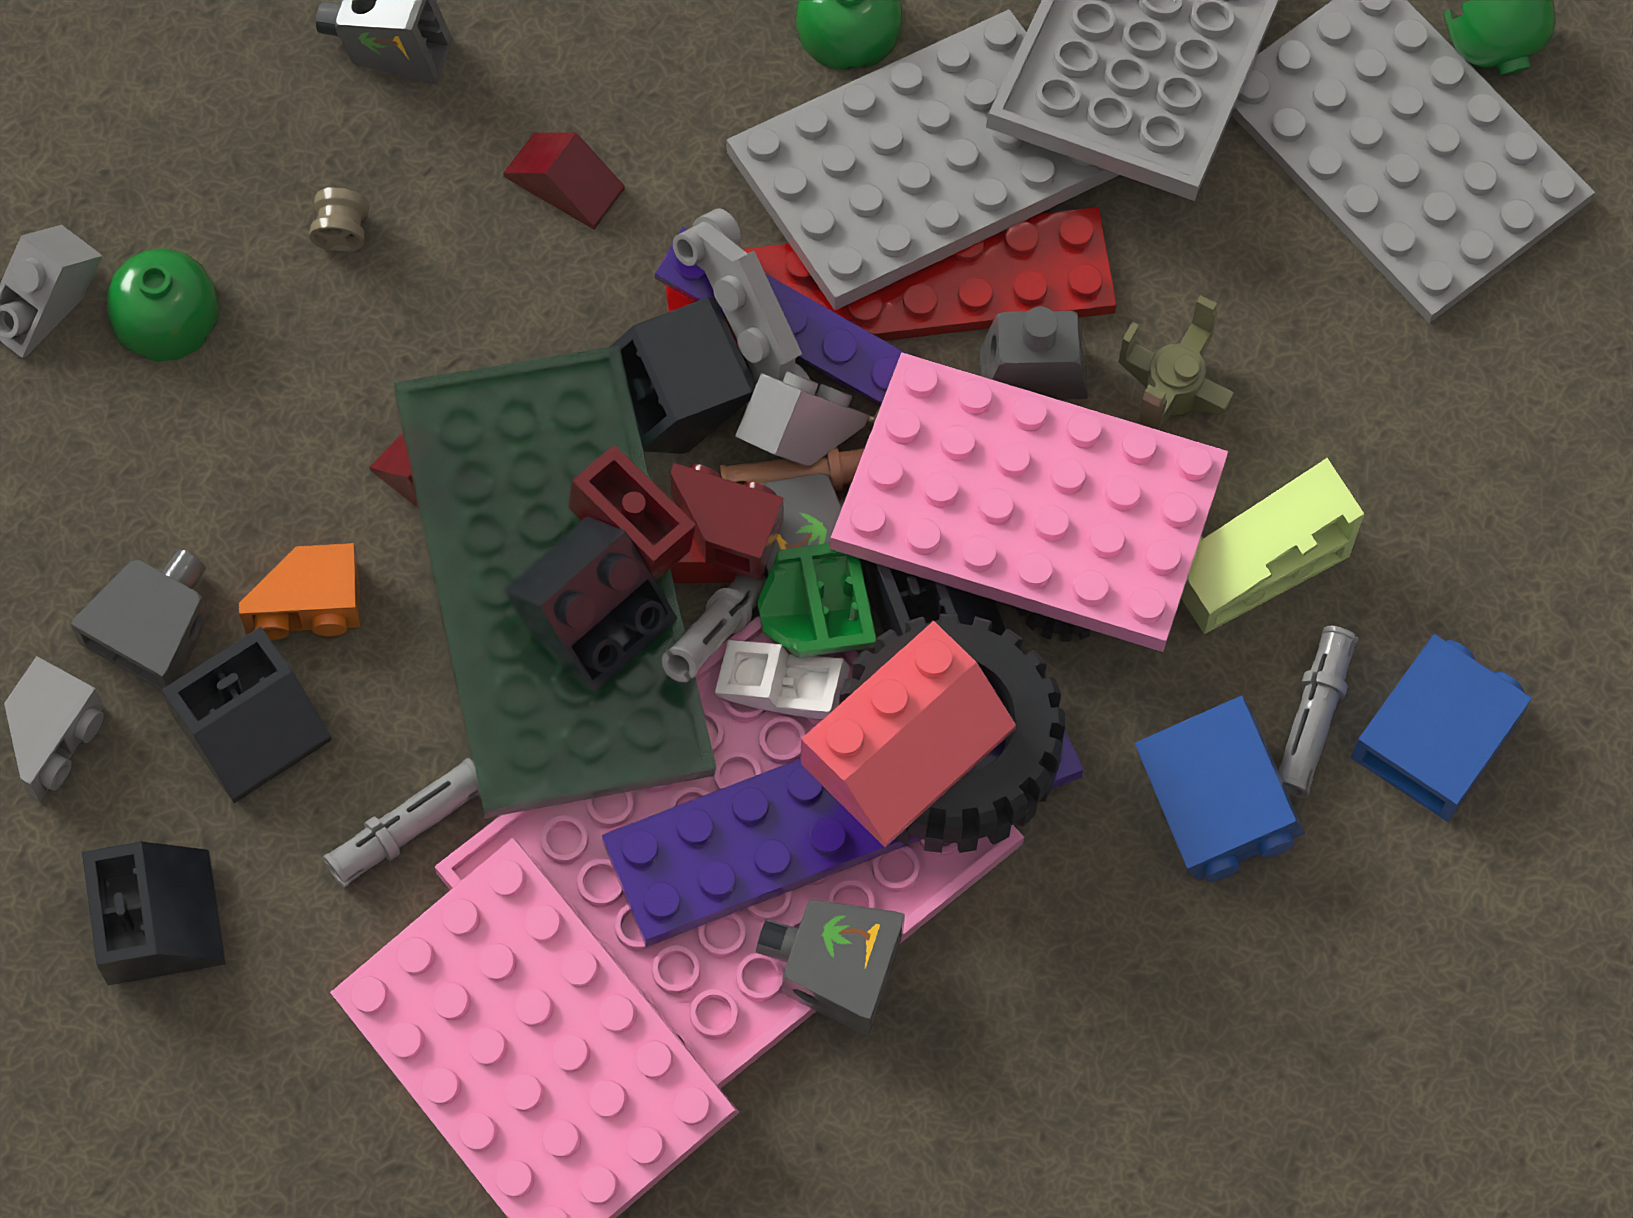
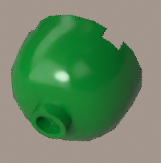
M798 0L796 4V30L803 49L818 63L836 70H849V67H859L865 64L867 68L878 64L893 52L901 36L902 5L900 0Z
M1469 0L1461 4L1463 15L1457 17V14L1451 9L1443 13L1447 32L1454 49L1469 64L1475 67H1497L1500 76L1515 74L1531 68L1529 58L1545 49L1553 36L1556 23L1553 0Z
M167 248L145 250L127 259L113 274L106 292L108 321L120 345L128 351L130 349L134 353L144 355L145 359L156 362L179 360L199 350L206 342V337L212 332L214 324L217 325L220 317L219 298L216 287L202 264L187 253Z

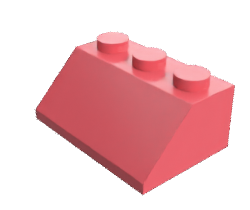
M933 621L801 738V765L886 847L1016 729V724L978 663Z

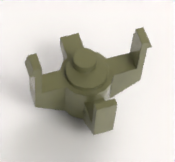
M1200 295L1196 302L1192 324L1181 343L1166 345L1156 353L1136 344L1139 325L1134 322L1130 325L1122 340L1118 362L1146 388L1142 398L1144 401L1139 420L1140 423L1160 430L1171 416L1183 415L1191 410L1216 414L1225 413L1234 396V392L1205 378L1206 366L1203 359L1212 339L1218 310L1216 308L1218 304Z

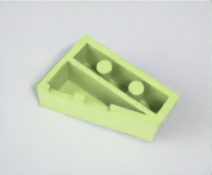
M1328 458L1207 537H1201L1181 599L1204 634L1350 557L1364 512Z

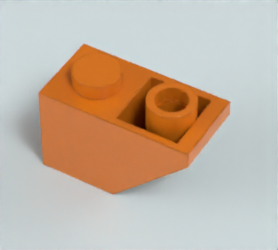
M354 543L296 546L239 602V615L245 633L249 634L261 626L270 640H278L287 637L289 631L312 630L316 635L333 637L346 633L347 628L361 627L360 572Z

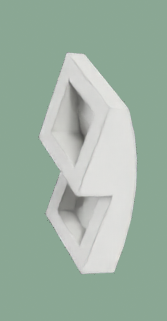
M728 640L715 694L719 698L758 709L823 720L839 706L840 693L845 679L848 678L850 668L842 658L818 656L798 658L794 654H789L782 644Z

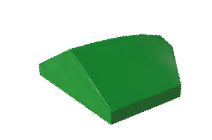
M830 543L778 550L772 569L757 601L763 633L776 643L782 644L786 650L798 658L875 647L876 635L860 559L831 550Z

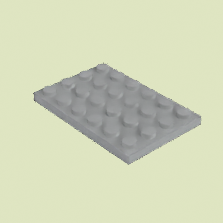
M1042 0L988 113L986 128L1195 201L1280 0Z
M1332 0L1257 54L1232 112L1235 120L1428 323H1431L1589 204L1595 194L1591 187L1407 0Z
M1010 9L726 139L727 154L834 310L1119 176V174L986 128L988 113L1027 33Z

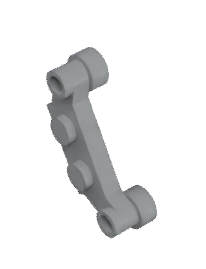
M719 208L698 217L694 221L693 227L674 237L673 249L675 255L684 265L693 266L697 264L705 271L714 290V296L722 307L738 341L739 350L746 358L753 373L755 385L761 373L783 381L786 372L789 371L809 379L804 369L795 363V358L802 355V352L755 251L746 253L739 247L741 235L735 219L730 213Z

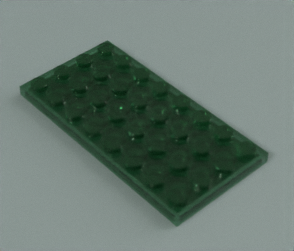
M619 346L394 382L397 410L483 819L715 776L717 768L696 677L694 676L687 682H678L668 676L662 666L663 654L673 647L685 634L670 569L656 583L678 619L595 693L588 691L530 634L503 591L582 522L568 508L572 480L615 444L649 478Z

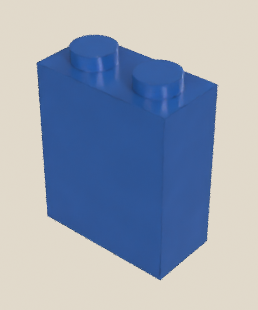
M1433 634L1358 738L1351 758L1449 822L1524 716L1532 697L1526 694L1521 684L1510 675L1503 672L1494 673L1475 661L1472 652L1464 645L1453 640L1445 641L1436 634Z
M1242 695L1135 742L1185 865L1196 880L1206 877L1209 882L1227 878L1240 869V862L1258 854H1261L1262 858H1269L1284 853L1294 846L1293 839L1305 834L1253 711Z

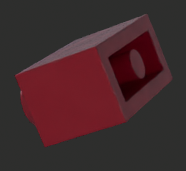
M615 444L572 480L568 508L581 521L589 516L626 531L655 581L690 552L696 524Z

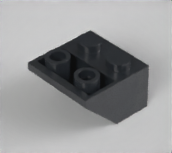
M711 297L633 325L598 356L641 452L684 454L691 451L750 401L756 386L716 298Z
M589 516L503 590L530 634L592 693L600 689L678 619L627 532Z
M867 560L864 562L863 578L884 633L888 630H893L899 637L905 634V622L919 617L925 619L927 626L933 621L939 624L940 614H958L957 623L973 625L975 616L992 621L991 632L1000 636L1006 630L993 599Z
M261 626L162 689L171 715L233 803H236L332 740L292 669Z
M140 841L82 852L96 965L108 986L226 964L209 850Z

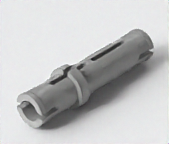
M738 574L727 588L717 590L707 601L706 611L688 628L687 632L673 647L663 654L662 666L666 674L678 682L689 681L731 634L741 632L751 621L752 610L758 605L757 601L767 580L766 576L763 575L761 581Z
M1326 626L1323 628L1319 648L1311 670L1306 671L1303 675L1301 687L1304 690L1302 700L1285 747L1281 765L1278 769L1287 793L1298 798L1309 796L1314 772L1323 750L1334 710L1338 701L1344 700L1348 685L1345 682L1346 673L1359 638L1355 637L1353 632L1337 626Z
M466 758L450 772L419 791L382 818L378 819L374 816L364 823V830L323 856L327 868L336 881L345 888L350 882L385 858L388 861H392L400 855L399 849L409 841L440 822L481 792L488 790V783L484 775L470 758Z

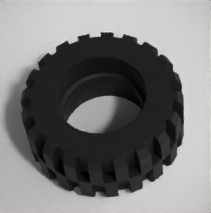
M940 614L938 625L978 663L1015 722L1016 729L1006 737L1004 749L996 760L978 771L964 775L894 839L905 845H908L912 836L925 840L924 851L942 853L943 843H957L959 853L977 850L979 838L987 836L993 845L1009 838L1011 825L1016 823L1017 826L1024 827L1036 815L1038 802H1046L1053 788L1056 771L1059 768L1065 733V711L1059 708L1061 692L1056 679L1052 677L1045 678L1047 663L1036 650H1031L1026 655L1021 651L1023 638L1009 629L1005 630L1002 636L991 632L992 621L976 616L973 625L957 623L958 614ZM923 617L905 622V634L899 637L893 630H888L875 640V652L873 654L870 651H863L853 664L852 678L845 679L839 705L927 627Z

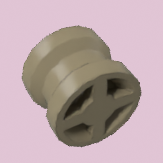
M326 188L318 191L314 197L313 204L314 211L318 215L317 219L310 225V241L324 250L355 252L361 249L365 241V231L361 227V222L368 216V199L356 191L345 188Z

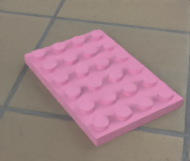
M901 352L831 535L830 549L1164 652L1226 463L1228 451Z
M511 838L330 992L508 1218H617L739 1113L733 1103L521 844L514 838Z

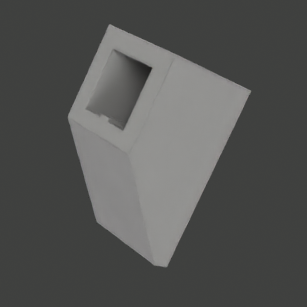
M63 225L22 235L0 283V341L20 357H27L85 297L103 255Z
M789 371L786 372L783 381L761 373L735 437L774 455L810 467L829 451L863 428L869 415L849 407L852 396L832 387L821 384L818 392L815 393L818 383Z
M36 656L4 705L20 779L29 796L41 802L49 789L52 791L57 790L66 780L72 765L69 759L80 742H90L99 731L104 718V714L101 712L104 706L96 688Z

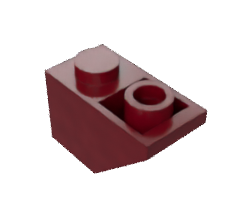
M674 463L670 472L671 496L675 504L696 524L693 539L706 564L761 581L784 521V498L776 496L772 489L759 483L747 482L742 485L724 479L718 472L703 465L695 464L689 468Z

